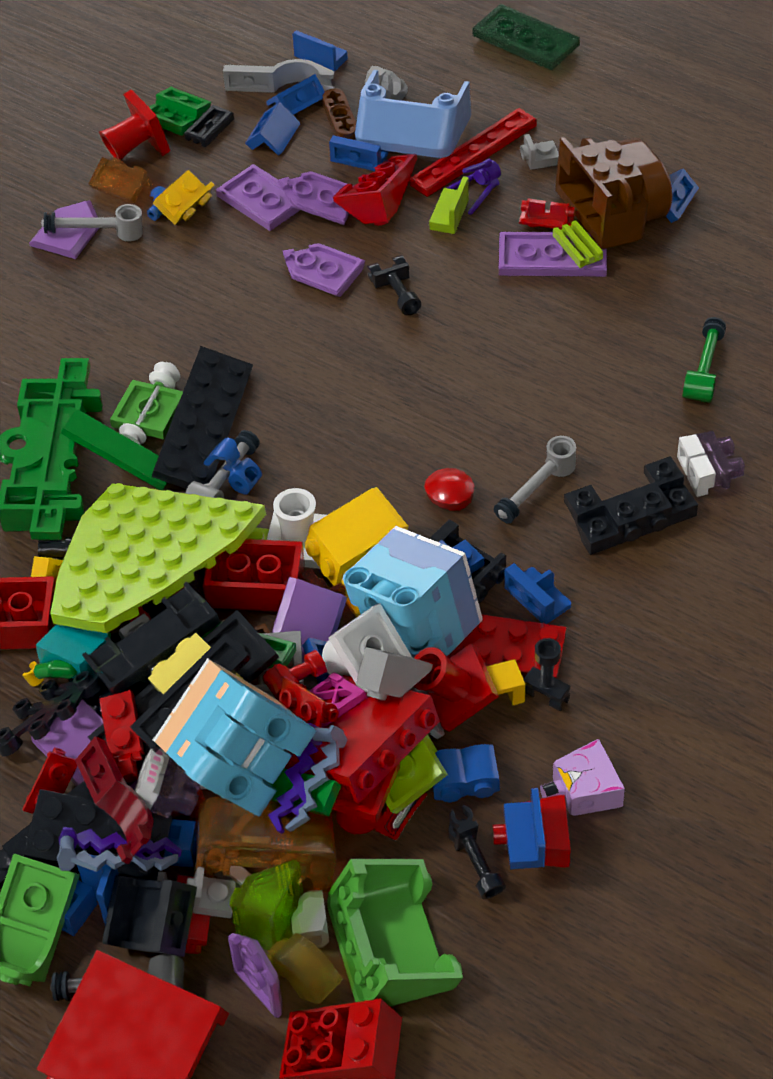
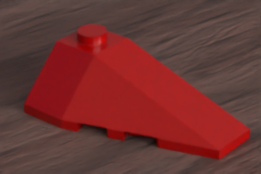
M417 154L399 155L389 158L374 168L375 172L358 177V184L343 186L333 196L334 202L363 224L374 223L375 226L387 224L399 208L416 164Z

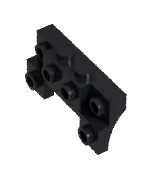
M671 456L644 465V474L650 484L602 501L592 485L564 494V503L568 507L577 526L581 541L590 555L627 541H634L649 533L659 532L668 526L697 516L698 504L684 485L685 476Z
M188 582L183 584L184 589L168 600L165 597L161 599L166 610L118 642L117 646L108 636L105 638L106 643L88 655L86 652L82 654L85 661L112 695L126 691L140 680L146 685L150 682L148 678L152 675L154 667L159 662L170 658L176 652V647L182 640L192 637L195 633L202 637L221 624L214 609L197 594Z

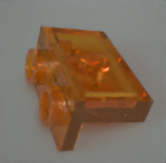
M102 157L89 185L93 189L135 204L143 186L151 187L153 182L147 176L148 172L139 166L131 168L119 159L112 158V160Z

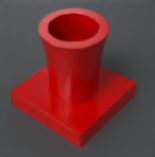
M132 89L124 93V98L132 116L112 127L99 131L100 137L112 157L117 162H120L129 152L146 140L162 156L170 152V147L157 115Z
M472 643L451 658H448L440 649L435 647L425 648L414 657L415 659L433 664L432 670L414 687L431 695L440 724L448 732L499 697L478 647Z
M400 763L359 804L355 803L349 786L341 784L342 786L332 810L337 811L336 818L341 828L352 834H365L375 829L382 816L383 806L399 772Z

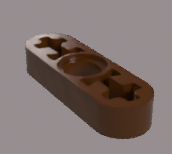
M340 89L325 91L323 93V107L334 135L356 140V120L345 93ZM340 114L346 115L345 117H335Z

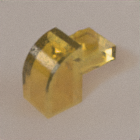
M295 933L290 939L284 938L275 943L267 955L277 974L287 978L301 999L320 1004L343 981L327 956L310 940L298 933Z

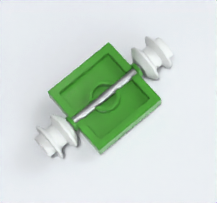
M169 362L156 363L154 371L149 375L151 384L132 380L110 418L111 427L119 429L120 434L139 445L145 443L146 435L164 439L183 391L174 389L175 383L180 379V372L176 366Z

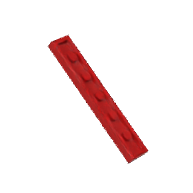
M520 108L516 109L454 149L451 155L440 158L409 178L410 186L424 196L429 197L464 174L462 172L464 168L481 163L536 127L537 119Z

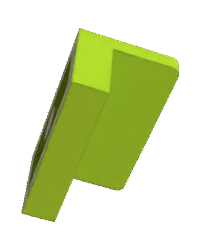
M463 176L458 190L443 188L429 221V230L455 234L469 201V177Z

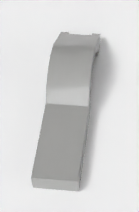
M286 60L276 64L274 67L224 65L223 69L225 91L275 93L278 88L285 84L301 82L316 74L324 91L335 89L331 84V79H334V71L309 60Z

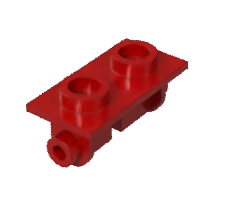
M528 198L527 201L522 200V213L519 224L553 229L558 227L562 230V225L568 224L571 226V222L574 221L575 207H571L569 203L551 202L550 210L545 209L546 201Z
M283 677L279 702L306 723L314 724L320 728L322 723L334 722L338 718L339 712L335 704L322 700L308 691L303 684H297L288 677Z
M54 747L52 752L49 751L30 794L26 797L22 810L34 814L40 789L64 794L77 768L76 759L65 756L66 752L57 747Z

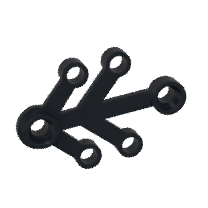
M83 671L76 675L72 682L60 685L53 679L45 682L39 688V692L45 701L33 704L28 698L18 701L12 708L17 717L24 719L29 715L32 716L13 730H10L9 727L0 730V755L6 757L16 752L23 743L20 736L26 731L30 733L34 740H39L48 734L50 726L57 716L61 721L71 718L77 712V707L81 700L94 696L102 688V683L94 671Z

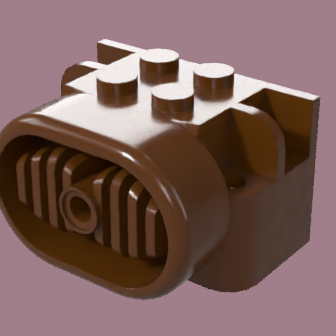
M566 137L560 138L555 191L566 204L569 203L571 207H575L574 215L601 250L641 240L644 237L647 221L663 218L668 214L672 205V186L669 174L662 161L642 139L632 138L618 142L613 139L595 143L593 139L587 137L581 140L580 147L574 148Z

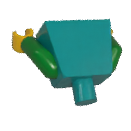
M55 625L36 644L40 663L31 662L29 665L31 671L23 673L22 676L30 686L34 687L41 684L45 678L74 679L76 675L88 670L91 672L93 670L82 654L86 652L89 655L106 643V637L109 636L111 639L110 631L102 633Z

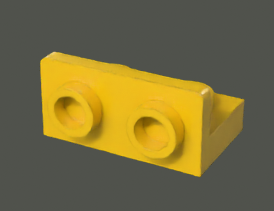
M187 170L155 198L153 204L176 225L182 219L187 221L196 212L195 207L198 204L203 207L212 198L213 195L210 192L215 184L210 182L205 186L194 174Z

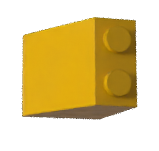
M375 487L310 525L307 540L305 541V549L307 554L320 567L322 574L336 588L341 586V580L345 572L352 568L395 526L408 530V525L381 491Z

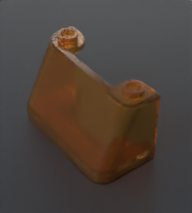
M210 797L201 802L198 808L194 876L197 867L204 868V877L212 878L215 873L223 871L222 875L229 876L231 866L274 868L291 862L293 870H298V880L305 881L306 876L312 880L313 890L329 892L336 864L332 812L328 817L308 811L307 814L310 820L289 832L285 826L296 817L291 812L281 818L285 832L280 834L268 815L281 807V804L269 802L259 817L227 799Z

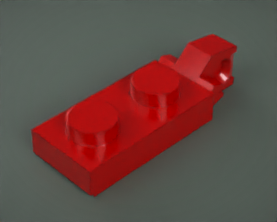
M131 690L99 699L107 745L127 783L138 780L139 774L136 761L143 760L142 755L145 754L142 739L130 728L138 719L135 696Z

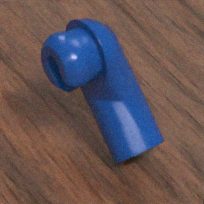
M157 186L152 189L150 196H154L155 200L166 188ZM155 205L147 210L148 217L154 221L163 214Z

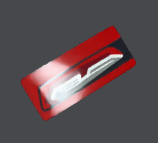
M424 793L398 814L392 813L387 807L376 825L375 831L393 840H397L414 812L428 794Z

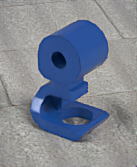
M225 438L215 447L203 463L205 466H210L215 459L226 460L223 469L230 472L228 477L230 486L238 493L248 494L262 477L261 469L250 458L240 461V453L235 440Z

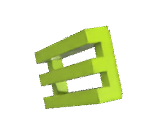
M577 220L572 221L571 226L568 224L562 225V230L558 227L553 229V237L579 268L603 259V251ZM566 236H568V237L572 240V242L574 243V246H573V245L571 244V242L566 238ZM579 252H582L586 259H584Z

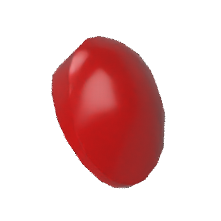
M444 468L435 471L426 479L424 485L431 502L440 508L450 511H459L466 508L471 503L474 495V483L471 477L464 471L456 468Z

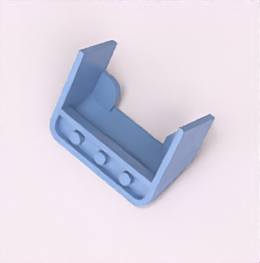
M373 70L361 90L355 139L379 145L381 150L417 154L435 158L447 157L454 151L471 117L470 83L464 81L458 95L450 93L440 94L434 99L432 104L386 98L385 88L379 85L378 70Z

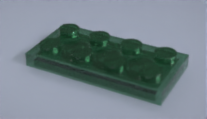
M501 3L472 28V36L549 70H553L580 45V37Z

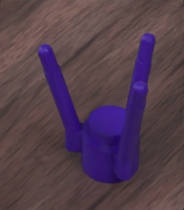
M488 158L482 163L462 170L464 174L475 171L467 176L469 177V182L475 179L480 185H488L469 209V215H472L491 190L499 185L498 178L501 176V169L494 160ZM461 180L450 185L447 188L454 190L457 189L460 185Z

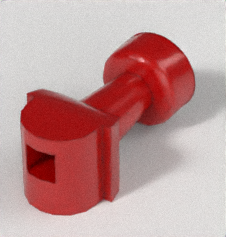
M313 650L304 655L303 663L288 669L285 665L281 664L274 665L264 674L263 681L274 697L279 700L283 677L286 676L300 684L299 681L310 674L314 677L323 675L327 672V667L320 653L317 650Z

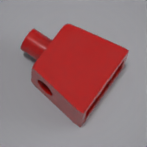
M565 794L541 798L540 806L545 838V866L570 867L571 849ZM492 824L493 844H507L505 824Z

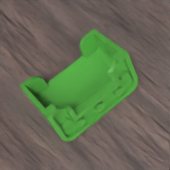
M350 859L329 891L328 911L355 1002L381 998L392 1007L453 990L463 979L461 964L455 956L443 954L439 957L422 906V902L432 888V878L427 872L423 859Z

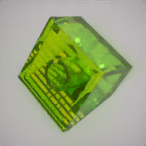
M291 860L249 875L244 880L241 888L237 887L233 891L230 907H232L233 924H235L236 934L255 939L259 942L262 949L272 953L276 952L291 923L292 914L298 907L299 898L304 894L299 862Z

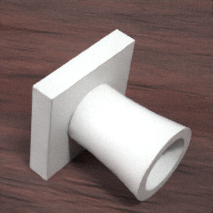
M300 488L287 489L278 494L274 500V512L267 540L303 542L305 567L320 569L314 559L307 554L305 541L307 540L310 525L327 515L314 514L316 501L314 496L307 490Z
M381 604L372 606L328 637L329 640L322 652V658L330 675L335 672L341 676H351L355 683L365 647L412 657ZM359 687V688H361L362 690H364L365 692H368V689Z

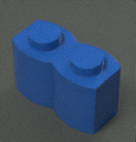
M480 744L461 750L443 749L435 752L448 775L433 786L434 800L455 802L466 795L486 798L500 791L499 774L493 745Z

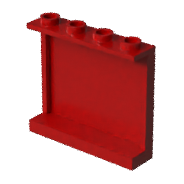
M342 676L345 680L356 685L351 676ZM409 690L402 697L387 695L386 701L367 696L366 699L338 717L334 722L325 726L324 728L328 729L331 725L343 729L347 738L345 747L339 748L340 765L326 771L328 778L349 786L355 803L359 804L440 722L431 695ZM347 696L340 697L339 702L345 699ZM332 698L325 699L324 701H326L327 703H331ZM322 742L321 745H315L319 751L310 755L315 764L327 758L321 748L330 744V742ZM290 751L288 752L292 757L284 767L286 769L300 762L297 756ZM311 769L305 772L306 774L315 776Z
M96 950L36 1070L46 1074V1079H191L216 1025L218 1024L223 1027L229 1013L219 1005Z

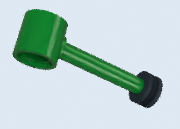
M710 317L704 322L702 333L706 341L698 371L687 370L682 398L708 403L712 402L716 375L709 374L716 343L724 337L726 323L720 318Z

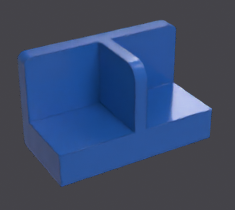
M515 563L505 569L504 588L541 623L548 624L571 608V601L554 586V573L551 570L541 574L534 567H530L523 572Z

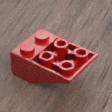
M381 998L290 1012L279 1079H395L402 1017Z

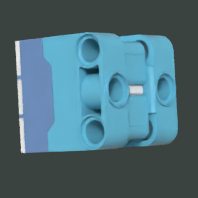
M395 526L343 575L349 600L354 606L359 608L360 614L374 605L381 604L413 658L420 651L429 647L438 648L448 656L483 620L466 553L398 526Z

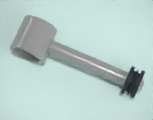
M133 204L119 206L115 211L116 217L55 218V212H52V215H50V212L49 215H47V212H44V218L41 221L44 233H48V231L55 233L56 228H116L117 236L124 241L138 240L143 234L142 210Z
M242 430L235 439L240 453L239 460L241 461L245 454L252 455L260 445L258 437L251 431ZM226 461L209 483L202 484L193 481L188 486L185 494L224 498V494L219 488L230 475L228 470L223 469Z
M561 435L555 436L548 441L545 464L510 499L502 498L494 506V512L501 521L510 524L520 514L518 507L551 474L564 477L570 475L575 470L576 444L574 440Z

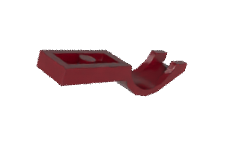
M95 736L75 761L95 805L106 811L122 828L127 838V844H120L116 850L121 861L129 864L133 860V856L150 840L154 820L144 800L126 784L106 741Z

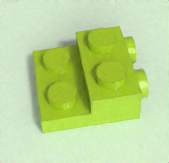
M428 734L400 762L399 772L386 799V804L392 813L398 814L448 775L435 754L437 749Z

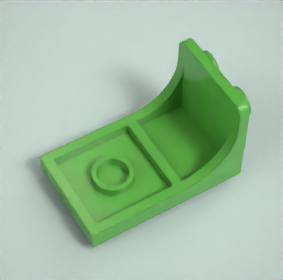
M13 854L0 893L1 981L31 986L32 981L45 982L65 922V915L70 907L80 874L71 871H60L59 867Z

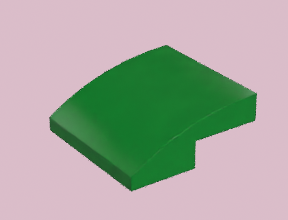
M169 87L156 94V103L149 106V108L157 115L163 129L182 136L211 107V101L174 87Z

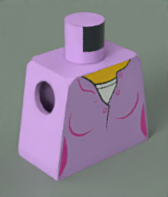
M599 739L556 760L553 763V782L540 786L542 798L565 794L566 807L569 813L574 816L623 806L625 788Z

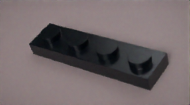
M227 633L130 726L155 753L160 747L153 741L154 737L207 658L233 674H236L251 659L249 654Z

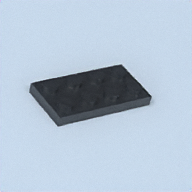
M40 789L23 855L30 859L58 864L57 856L60 848L58 839L64 827L73 828L76 834L91 829L101 839L115 832L126 841L127 838L118 823L106 811L96 806L94 800ZM151 812L154 822L150 840L156 843L165 837L169 838L173 816ZM77 844V846L74 849L76 855L83 851V849ZM92 846L85 849L89 855H100ZM116 848L109 849L113 855H119ZM166 849L159 852L162 858H164ZM147 852L142 853L146 858L151 856ZM132 861L117 868L119 875L157 881L158 873L161 872L155 866L145 871Z

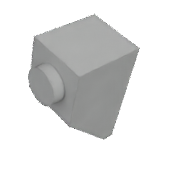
M365 647L356 686L368 689L367 696L386 701L387 695L402 697L432 670L433 664L412 657Z

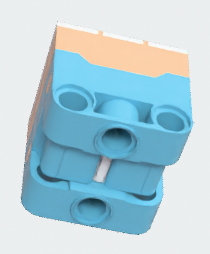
M207 658L153 741L184 769L185 774L192 780L260 817L277 792L271 784H274L292 757L288 751L300 757L317 730L297 717L272 696Z

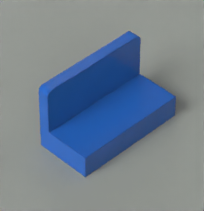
M299 31L293 33L294 56L297 58L312 61L334 72L348 59L346 50Z
M316 74L275 95L267 100L266 103L269 106L274 102L276 104L280 102L294 115L323 99L325 91Z
M279 102L263 114L245 144L253 150L265 142L277 155H280L294 135L300 122Z
M334 135L329 141L331 162L375 171L374 168L383 163L388 155V151L381 150V146Z
M684 168L669 175L672 186V205L666 217L671 223L679 220L699 189Z
M531 788V802L504 804L510 870L545 867V838L538 788Z
M107 864L97 872L77 865L82 883L93 888L106 925L114 879L116 875H119L118 871Z

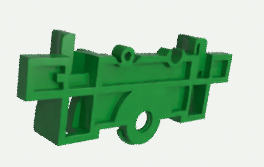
M61 358L57 379H22L17 403L21 420L20 427L8 429L0 435V461L6 465L9 463L13 464L10 479H2L0 490V522L5 532L30 530L32 540H61L64 521H80L81 516L85 513L81 495L72 494L70 489L71 482L77 479L75 469H67L71 466H79L77 456H75L77 443L62 435L61 431L76 409L85 414L86 412L102 411L103 405L100 390L87 389L90 372L89 358ZM21 439L26 442V445L21 449L14 450L9 447L10 443L14 440Z

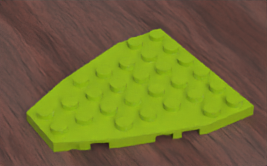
M112 483L81 516L58 572L50 613L53 624L108 633L122 622L140 615L138 607L151 600L157 605L162 602V598L165 597L167 599L182 589L185 582L190 583L195 580L193 572L204 567L210 569L215 566V557L225 550L229 554L238 550L266 516L265 506L248 501L241 502L224 498L199 496L197 494L178 493L170 490L163 491Z

